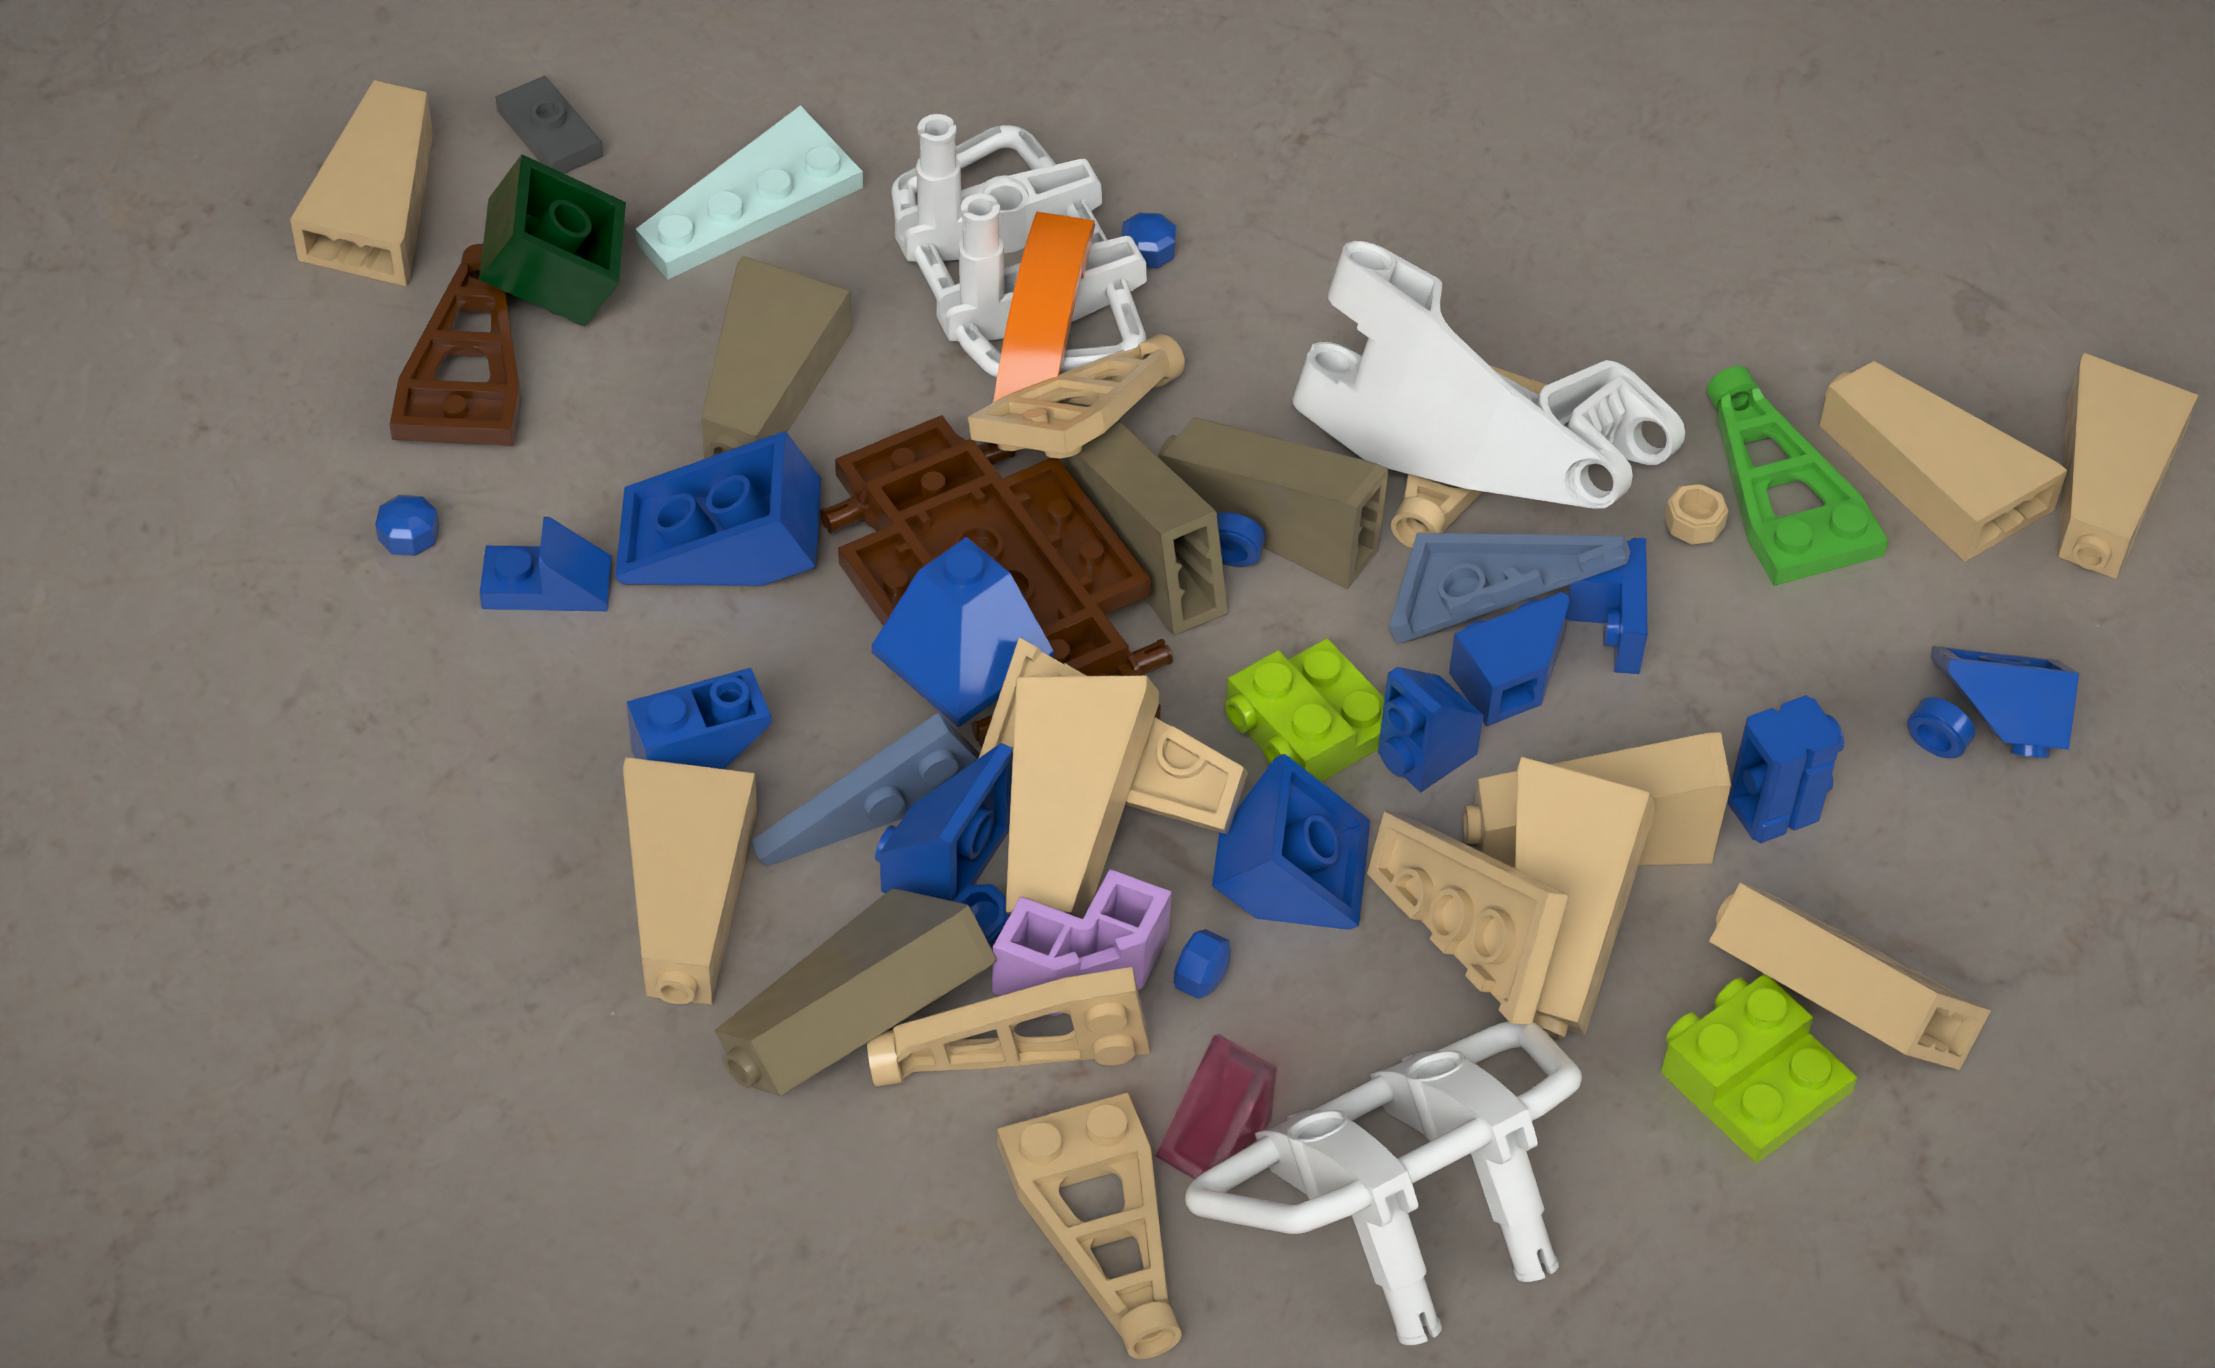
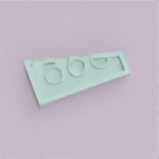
M800 105L637 227V246L668 280L862 189L863 171Z

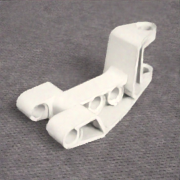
M1352 241L1346 243L1343 247L1328 291V300L1331 304L1358 323L1357 330L1368 337L1363 355L1361 356L1342 345L1331 342L1312 344L1292 398L1293 405L1300 413L1363 460L1380 464L1388 469L1464 489L1593 509L1608 507L1628 491L1633 478L1631 465L1628 460L1645 465H1658L1679 450L1685 438L1684 424L1679 415L1634 372L1618 362L1602 361L1544 386L1540 394L1530 391L1494 371L1445 322L1440 312L1442 291L1440 279L1383 247L1365 241ZM1643 421H1652L1662 427L1667 439L1665 448H1656L1646 442L1641 430ZM1597 463L1604 466L1610 472L1614 483L1612 491H1603L1593 485L1588 474L1589 465Z

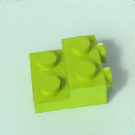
M1326 638L1290 659H1287L1277 650L1228 677L1224 709L1232 726L1240 733H1247L1263 750L1269 765L1276 757L1286 754L1320 782H1323L1378 750L1385 698L1336 646Z
M1766 974L1761 975L1750 984L1741 977L1734 979L1717 996L1714 1002L1716 1009L1702 1019L1694 1012L1684 1015L1672 1026L1665 1039L1668 1046L1661 1073L1756 1164L1850 1095L1858 1078L1809 1033L1813 1016Z

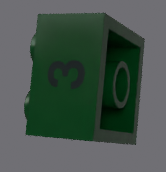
M521 154L488 198L479 280L585 327L619 284L626 202Z

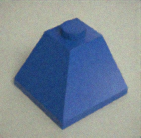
M967 537L917 572L872 643V653L958 728L999 699L1019 637L1038 647L1043 653L1052 658L1054 657V651L1010 572Z
M1932 646L1931 659L1990 730L2003 742L2011 743V753L2028 757L2049 758L2050 748L2069 750L2079 679L2078 672L2059 660Z
M1000 743L912 804L897 827L890 825L884 831L875 853V860L880 863L881 892L887 893L890 889L895 888L952 901L967 885H975L1009 832L1013 762L1012 747Z
M1286 754L1278 756L1272 761L1237 808L1229 834L1219 832L1212 887L1256 919L1346 930L1359 926L1370 820Z

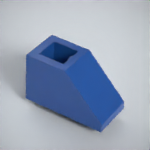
M1564 591L1542 600H1530L1516 610L1488 621L1479 620L1473 622L1462 631L1454 634L1449 674L1467 700L1484 715L1483 722L1486 727L1542 705L1564 639L1570 599Z
M1396 667L1387 676L1378 754H1380L1384 764L1393 774L1403 776L1421 793L1477 755L1484 715L1440 675Z
M752 668L627 701L631 748L636 759L725 769L772 724L771 714Z

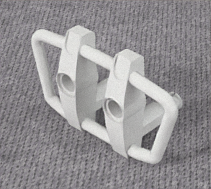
M932 114L924 117L919 122L917 130L920 142V158L917 161L916 167L900 175L892 186L895 239L907 261L917 262L937 299V319L949 341H959L963 350L985 372L997 378L1001 353L988 340L1004 339L1020 263L1004 268V253H1013L1025 248L1036 211L1095 220V229L1084 279H1080L1072 322L1110 304L1123 339L1120 344L1112 346L1065 350L1060 374L1115 352L1136 348L1140 343L1146 341V334L1130 293L1147 282L1146 261L1132 237L1123 236L1110 240L1106 238L1092 213L1093 209L1102 204L1101 183L1086 159L1056 164L1030 132L1018 126H995L955 146L956 124L954 125L952 118L942 114ZM1002 148L1016 150L1031 169L1030 171L1009 176H996L984 183L961 190V169ZM915 193H917L918 205H916ZM959 260V284L955 285L943 261Z
M1509 1021L1502 1022L1439 1050L1423 1051L1408 1055L1401 1059V1063L1370 1074L1372 1080L1313 1110L1292 1114L1287 1117V1121L1279 1125L1256 1132L1257 1142L1202 1173L1191 1182L1185 1194L1186 1206L1193 1214L1199 1217L1288 1234L1306 1233L1352 1215L1375 1283L1382 1286L1396 1327L1398 1341L1404 1345H1416L1427 1342L1428 1339L1423 1326H1427L1430 1336L1436 1337L1442 1331V1324L1436 1315L1424 1278L1427 1270L1408 1214L1418 1208L1412 1184L1471 1153L1493 1221L1501 1226L1514 1266L1515 1278L1523 1282H1533L1546 1278L1540 1263H1544L1546 1271L1550 1274H1553L1559 1268L1558 1259L1554 1255L1541 1215L1545 1209L1527 1151L1538 1144L1532 1121L1543 1116L1576 1092L1580 1087L1582 1075L1578 1066L1534 1022L1529 1025L1511 1024ZM1522 1047L1548 1077L1527 1092L1516 1097L1496 1078L1475 1063L1502 1051ZM1383 1106L1388 1114L1421 1132L1430 1142L1396 1158L1376 1138L1353 1122V1120ZM1269 1167L1274 1174L1305 1193L1310 1200L1290 1205L1226 1192Z

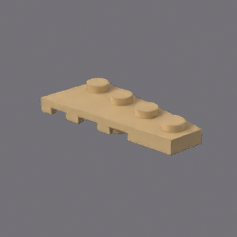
M1019 637L979 758L1000 743L1013 748L1016 677L1086 675L1067 664H1062L1043 653L1038 647ZM1154 717L1125 805L1228 835L1248 772L1238 763L1176 727L1169 726Z
M1384 811L1367 875L1410 919L1421 920L1432 932L1430 940L1443 954L1454 955L1468 969L1465 976L1479 991L1490 992L1501 1003L1498 1011L1511 1024H1532L1569 895L1405 814Z

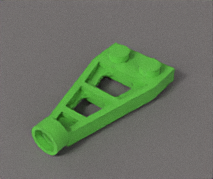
M1734 366L1715 375L1707 385L1706 394L1717 411L1716 417L1747 541L1773 586L1883 557L1889 540L1863 497L1764 398L1749 370L1743 366ZM1771 437L1788 456V459L1755 467L1745 444ZM1795 481H1802L1824 503V506L1778 517L1772 511L1767 489Z

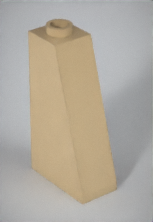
M373 80L290 218L298 261L407 287L412 276L433 138L427 92Z
M2084 353L2082 355L2067 400L2063 465L2067 473L2062 486L2059 558L2117 579L2185 436L2199 396L2198 394L2090 354Z
M1876 361L1852 373L1844 372L1840 374L1828 386L1825 392L1826 400L1819 426L1963 561H1968L2055 511L2067 470L2059 462Z
M1147 676L1016 677L1006 913L1008 915H1011L1021 896L1075 917L1084 918L1094 899L1159 705V690Z
M1721 732L1704 733L1551 764L1651 793L1656 811L1638 866L1712 864L1731 787ZM1517 771L1479 778L1474 805H1465L1463 809L1465 844H1476V850L1515 868Z
M1521 756L1517 768L1515 869L1569 895L1533 1022L1539 1025L1550 1037L1565 1039L1567 1030L1586 1035L1656 806L1651 793L1648 791Z
M625 757L623 776L646 997L660 998L668 1003L678 1005L690 1002L712 1005L758 813L755 773Z
M1739 883L1735 892L1724 900L1717 912V927L1709 940L1710 943L1905 1055L1960 1070L1991 1010L1764 890Z

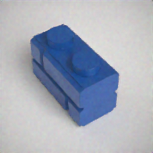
M1807 695L1781 704L1779 711L1770 708L1748 716L1746 719L1727 803L1751 838L1759 843L1785 835L1788 827L1795 831L1819 822L1826 794L1833 788L1832 772L1838 752L1844 748V736L1836 719L1831 715H1826L1816 700Z

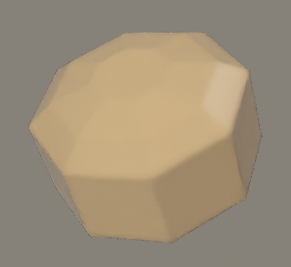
M1703 484L1679 486L1667 501L1664 518L1671 535L1691 545L1714 542L1725 528L1728 508L1721 493Z

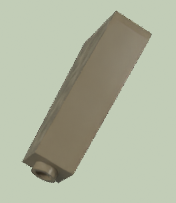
M742 256L734 274L701 416L704 459L783 431H789L851 333L850 290L749 257Z
M1195 417L1178 436H1169L1159 451L1158 458L1204 499L1216 513H1236L1258 523L1266 534L1263 548L1345 589L1351 586L1379 551L1388 478V468L1380 464Z
M1118 420L1105 433L1084 444L1080 453L1071 457L1059 458L1066 470L1151 579L1150 596L1145 597V599L1174 636L1228 614L1216 511Z
M892 888L714 1030L726 1051V1054L723 1056L724 1065L730 1075L743 1087H752L782 1096L987 969L997 959L969 905Z

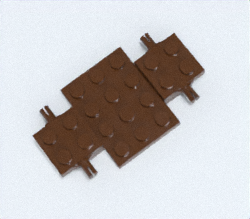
M943 415L835 459L836 477L851 498L821 509L820 517L824 527L827 528L830 534L860 520L875 529L876 532L838 547L839 565L883 626L917 572L967 537L1010 572L1054 651L1053 658L1057 661L1069 665L1086 676H1143L1173 662L1171 650L1168 644L1165 645L1163 639H1159L1157 642L1131 653L1128 644L1106 617L1107 614L1150 596L1151 579L1058 458H1049L1002 478L993 465L1015 457V451L1001 450L995 443L984 442L977 445L974 440H965L955 433ZM1160 704L1158 705V708H1157V711H1156V714H1155V717H1156L1157 719H1159V720H1160V711H1161V705H1160ZM993 714L971 724L976 741H979L981 747H983Z

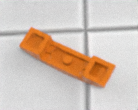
M1036 211L1013 292L993 403L1006 395L1049 378L1058 377L1061 373L1080 279H1084L1095 229V220Z

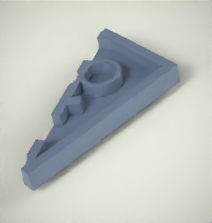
M1417 533L1389 629L1395 642L1405 643L1623 566L1628 563L1630 555L1628 543L1625 536Z
M938 712L752 839L751 843L760 861L768 867L903 819L912 804L976 761L980 753Z

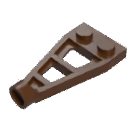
M483 244L471 245L464 250L461 264L398 378L389 423L392 440L514 446L521 406V393L506 294L496 287L479 280L480 270L478 269H480ZM459 311L491 313L490 332L452 331ZM448 355L486 357L488 360L490 378L487 383L435 380V376L443 360Z

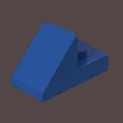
M544 517L540 546L486 545L480 586L482 609L607 612L612 556L553 518Z
M1632 538L1627 542L1630 549L1627 564L1570 584L1568 595L1570 605L1567 620L1604 623L1603 646L1614 647L1615 673H1640L1648 635L1646 538Z

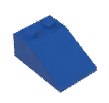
M783 431L624 487L615 577L621 584L762 586L815 568L821 477L789 434Z

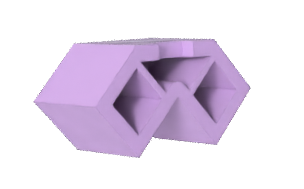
M1109 869L1083 919L1020 896L993 945V953L997 960L992 965V993L1002 996L1061 978L1133 967L1137 989H1142L1169 938L1172 891ZM1056 1012V1013H1051V1014H1049V1015L1057 1016V1015H1060V1014H1063V1013H1061V1012Z

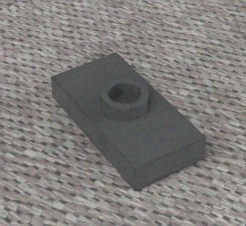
M545 75L495 96L497 112L542 164L565 173L603 156L602 141Z

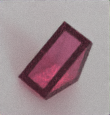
M1214 1035L1155 1156L1187 1176L1196 1179L1202 1173L1252 1145L1257 1140L1255 1133L1264 1130L1272 1119L1277 1067L1222 1035Z

